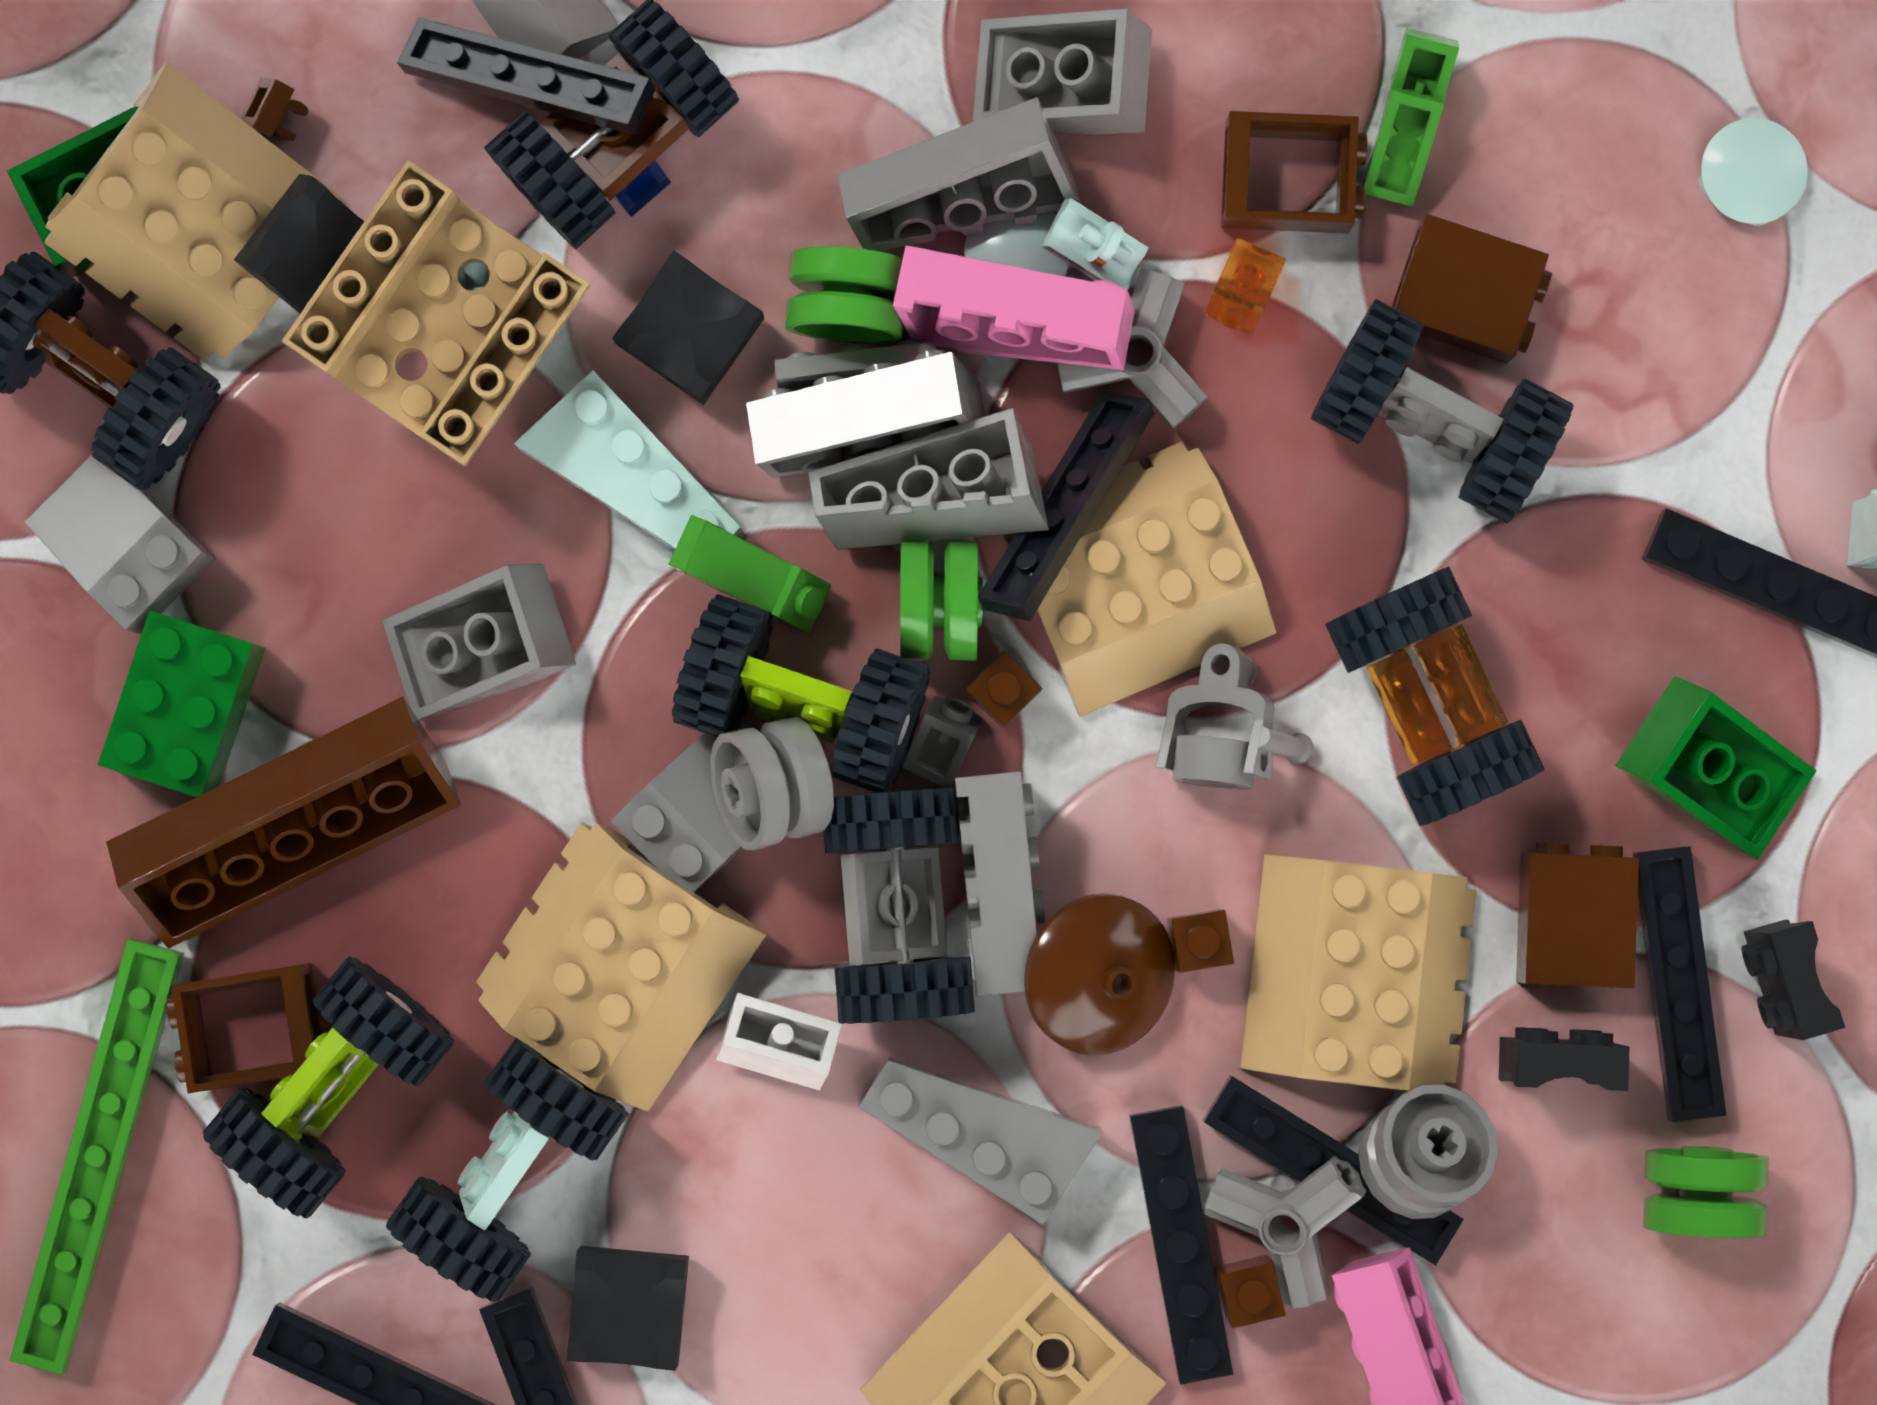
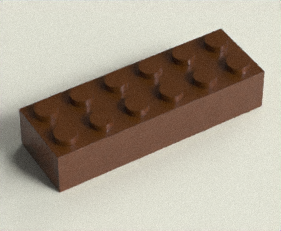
M402 696L106 841L118 889L169 949L460 806L461 802L445 759Z

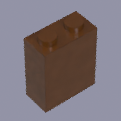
M1426 213L1418 224L1391 307L1423 323L1424 327L1421 331V336L1507 364L1516 356L1517 351L1525 353L1531 342L1536 323L1528 321L1534 301L1542 303L1551 281L1552 272L1544 270L1549 254Z
M1536 843V853H1521L1516 982L1543 985L1635 988L1639 858L1623 857V846L1590 845V856L1569 855V844Z

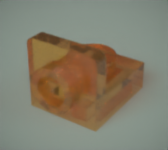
M1237 238L1206 308V316L1219 321L1228 328L1253 334L1286 258Z

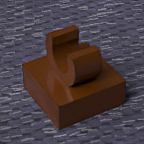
M260 78L241 120L262 136L272 137L273 135L280 140L294 141L297 135L283 126L282 116L288 110L297 115L306 116L309 110L302 102L290 100L295 90L294 88L277 79Z

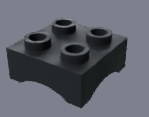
M299 174L234 258V261L297 312L301 313L360 229L364 220L346 207L316 178Z
M674 250L649 290L622 323L612 339L617 346L704 405L765 318L762 310L717 282Z
M1781 920L1744 931L1747 944L1741 947L1742 957L1749 974L1752 977L1757 976L1763 996L1757 999V1004L1762 1021L1768 1029L1773 1028L1775 1035L1806 1040L1845 1028L1840 1009L1829 1000L1817 976L1815 950L1818 937L1813 921L1790 924L1789 920Z
M1516 1027L1515 1037H1500L1499 1080L1512 1081L1516 1087L1537 1088L1545 1082L1554 1079L1574 1077L1581 1078L1588 1084L1600 1085L1606 1090L1628 1091L1630 1047L1614 1043L1612 1033H1602V1031L1570 1029L1569 1039H1558L1557 1031H1548V1029Z
M581 1246L576 1254L573 1307L566 1361L616 1363L676 1371L680 1357L689 1256Z

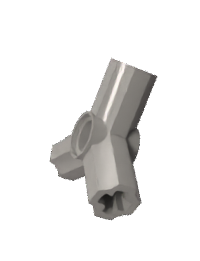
M1140 269L1131 296L1135 314L1129 342L1137 340L1148 344L1153 354L1151 360L1139 367L1132 366L1125 361L1124 370L1057 363L1063 393L1129 379L1173 429L1194 413L1208 399V396L1164 348L1185 283L1166 274Z
M1337 1156L1332 1157L1292 1189L1282 1192L1221 1168L1209 1193L1204 1214L1260 1237L1265 1247L1270 1250L1283 1304H1288L1292 1308L1310 1307L1314 1303L1326 1300L1330 1294L1317 1232L1359 1201L1365 1195L1366 1190L1361 1183L1360 1175L1348 1161H1343ZM1279 1215L1293 1218L1297 1222L1299 1229L1285 1226L1280 1221Z

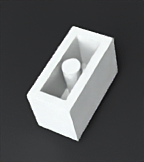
M737 993L729 1013L716 1060L820 1091L830 1071L842 1024Z

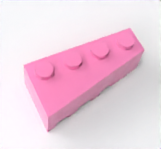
M907 245L904 250L893 307L910 338L920 342L935 341L936 350L1124 370L1135 308L1128 290L1111 281L1096 280L1090 282Z

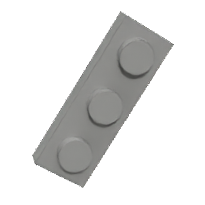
M915 339L899 341L893 346L871 349L865 346H850L837 353L820 355L811 352H798L786 359L774 360L778 389L789 388L796 391L812 387L813 382L822 377L836 375L848 378L864 374L865 368L878 363H893L897 366L916 361L915 357L918 354L936 350L935 341L920 342Z

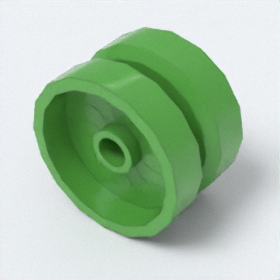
M819 246L799 248L792 251L789 280L794 286L806 291V293H800L787 300L785 329L799 336L845 343L882 344L902 340L904 325L893 307V301L888 299L895 297L903 258L880 251L851 247Z
M901 542V657L913 661H928L933 654V627H944V653L949 661H977V627H982L983 606L978 599V595L983 589V577H978L977 542H950L944 556V576H934V550L929 542Z
M1682 1146L1681 1148L1645 1150V1179L1656 1186L1679 1189V1192L1656 1193L1644 1200L1643 1227L1661 1233L1700 1237L1753 1238L1767 1235L1768 1207L1753 1198L1733 1196V1192H1754L1767 1186L1769 1157L1753 1153L1735 1152L1733 1149L1708 1146Z

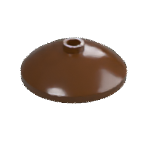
M1104 893L1092 894L1066 904L1042 926L1027 957L1024 987L1032 1017L1042 1032L1052 1041L1079 1054L1099 1056L1128 1048L1143 1038L1155 1026L1169 1002L1175 979V957L1172 943L1163 924L1148 908L1124 896ZM1121 974V984L1118 989L1113 990V980Z

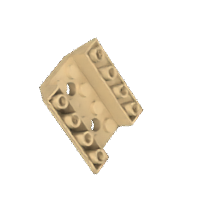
M407 160L284 336L282 342L417 436L466 467L591 284L546 253L541 255L461 201L452 189ZM471 263H482L488 267L490 272L488 283L477 291L463 288L460 282L462 270ZM420 352L427 359L425 374L413 381L403 379L398 371L400 359L407 353Z
M1009 1231L860 1388V1391L872 1405H1147L1167 1382L1128 1344L1124 1345L1050 1274L1049 1268ZM1047 1339H1059L1068 1347V1358L1060 1367L1047 1368L1037 1359V1349Z

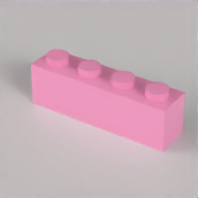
M1410 1247L1353 1260L1332 1275L1334 1297L1338 1307L1346 1315L1353 1335L1352 1348L1354 1355L1363 1364L1371 1387L1370 1400L1372 1405H1465Z

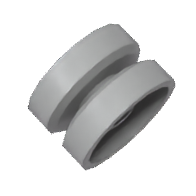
M787 717L764 723L759 731L755 728H743L722 733L713 743L710 758L711 781L722 820L735 842L745 850H757L779 844L785 836L788 838H802L825 830L830 823L834 809L833 783L829 764L821 743L805 721L799 717Z
M1444 1084L1421 1085L1402 1094L1373 1118L1363 1132L1358 1153L1361 1175L1372 1195L1394 1213L1411 1219L1435 1218L1480 1192L1493 1175L1498 1156V1146L1495 1128L1484 1108L1467 1093Z

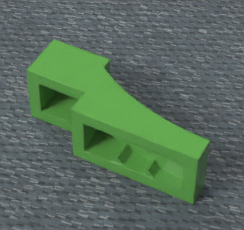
M1406 27L1362 185L1365 187L1366 195L1411 207L1414 206L1443 111L1445 94L1458 55V41Z
M694 515L690 516L668 564L735 600L769 611L774 619L807 633L811 632L832 585L805 569L766 552L709 521Z

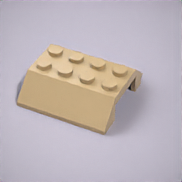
M165 62L133 104L137 111L75 193L71 195L67 192L48 216L49 220L45 228L51 232L44 243L75 266L84 258L89 259L91 263L85 273L118 298L122 299L130 290L136 295L130 303L133 309L165 332L176 323L180 328L175 333L174 339L204 361L214 352L224 358L255 331L279 299V296L235 262L234 258L299 174L316 177L176 68ZM317 179V180H318L320 183H322L326 188H328L329 191H330L336 198H338L339 200L341 199V196H339L336 192H334L332 189H330L327 185H325L323 182H321L319 179Z
M1179 442L1149 455L1148 459L1151 467L1143 470L1138 460L1123 466L1037 609L1038 616L1060 666L1058 669L1079 717L1201 666L1203 655L1215 644L1224 643L1241 649L1276 634L1259 574L1221 486L1199 448L1188 451L1183 442ZM1016 533L1002 534L1006 547L1009 546Z
M581 822L561 852L562 856L569 863L564 867L555 862L532 896V899L539 906L538 910L535 911L525 907L502 943L510 951L509 954L505 955L502 952L496 951L477 979L476 983L484 991L478 1001L503 1030L523 1043L528 1044L538 1051L541 1056L593 1091L648 1112L768 933L724 903L718 908L714 907L630 850L632 843L610 826H604L595 822L593 827Z
M1263 854L1240 1068L1303 1079L1411 1091L1421 1085H1445V1082L1456 1083L1460 1045L1449 1044L1450 1034H1461L1466 991L1455 990L1456 980L1467 981L1472 939L1461 937L1462 926L1473 927L1477 892L1475 889L1466 888L1467 877Z

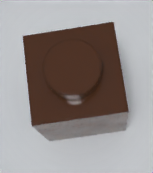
M1003 651L966 688L965 693L1004 729L1043 688L1015 660Z
M1217 909L1167 918L1177 972L1184 973L1235 964L1225 910Z
M1267 1255L1214 1267L1226 1318L1232 1329L1286 1316L1274 1265Z

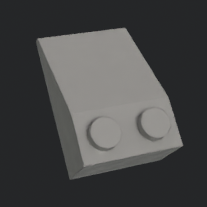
M1127 8L981 19L973 122L1038 97L1054 132L1089 135L1145 132L1152 28Z
M92 455L25 521L28 527L83 589L125 630L137 634H142L149 610L162 614L216 559L146 489H137L93 458Z
M512 564L503 566L382 620L409 706L419 721L535 683L577 665L544 564Z
M741 720V724H740V726L738 727L737 730L743 729V728H749V727ZM706 733L701 735L657 775L610 821L655 867L695 894L742 849L734 841L724 825L716 804L711 781L710 758L713 743L717 737Z

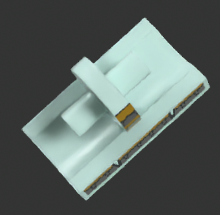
M1072 198L1064 200L1041 246L1095 281H1111L1127 290L1130 287L1135 269L1149 248L1125 233L1123 227L1117 223L1106 221Z

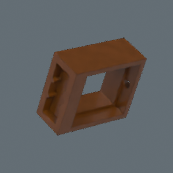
M1229 111L1225 122L1221 228L1348 234L1355 223V218H1363L1365 208V187L1356 186L1357 165L1364 166L1367 155V134L1358 133L1359 117ZM1250 137L1338 141L1336 213L1247 209Z
M311 963L172 985L173 996L168 997L166 1002L168 1021L172 1029H178L181 1050L175 1052V1070L179 1082H186L188 1094L281 1079L294 1075L307 1059L305 1053L310 1044L322 1034L319 1012L312 1001L316 996ZM281 982L293 1061L211 1075L199 995Z

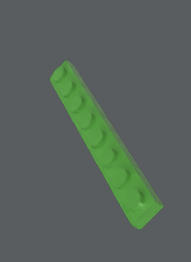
M133 938L127 939L9 1361L63 1375L68 1371L167 1017V998L173 995L171 986L176 985L184 952Z

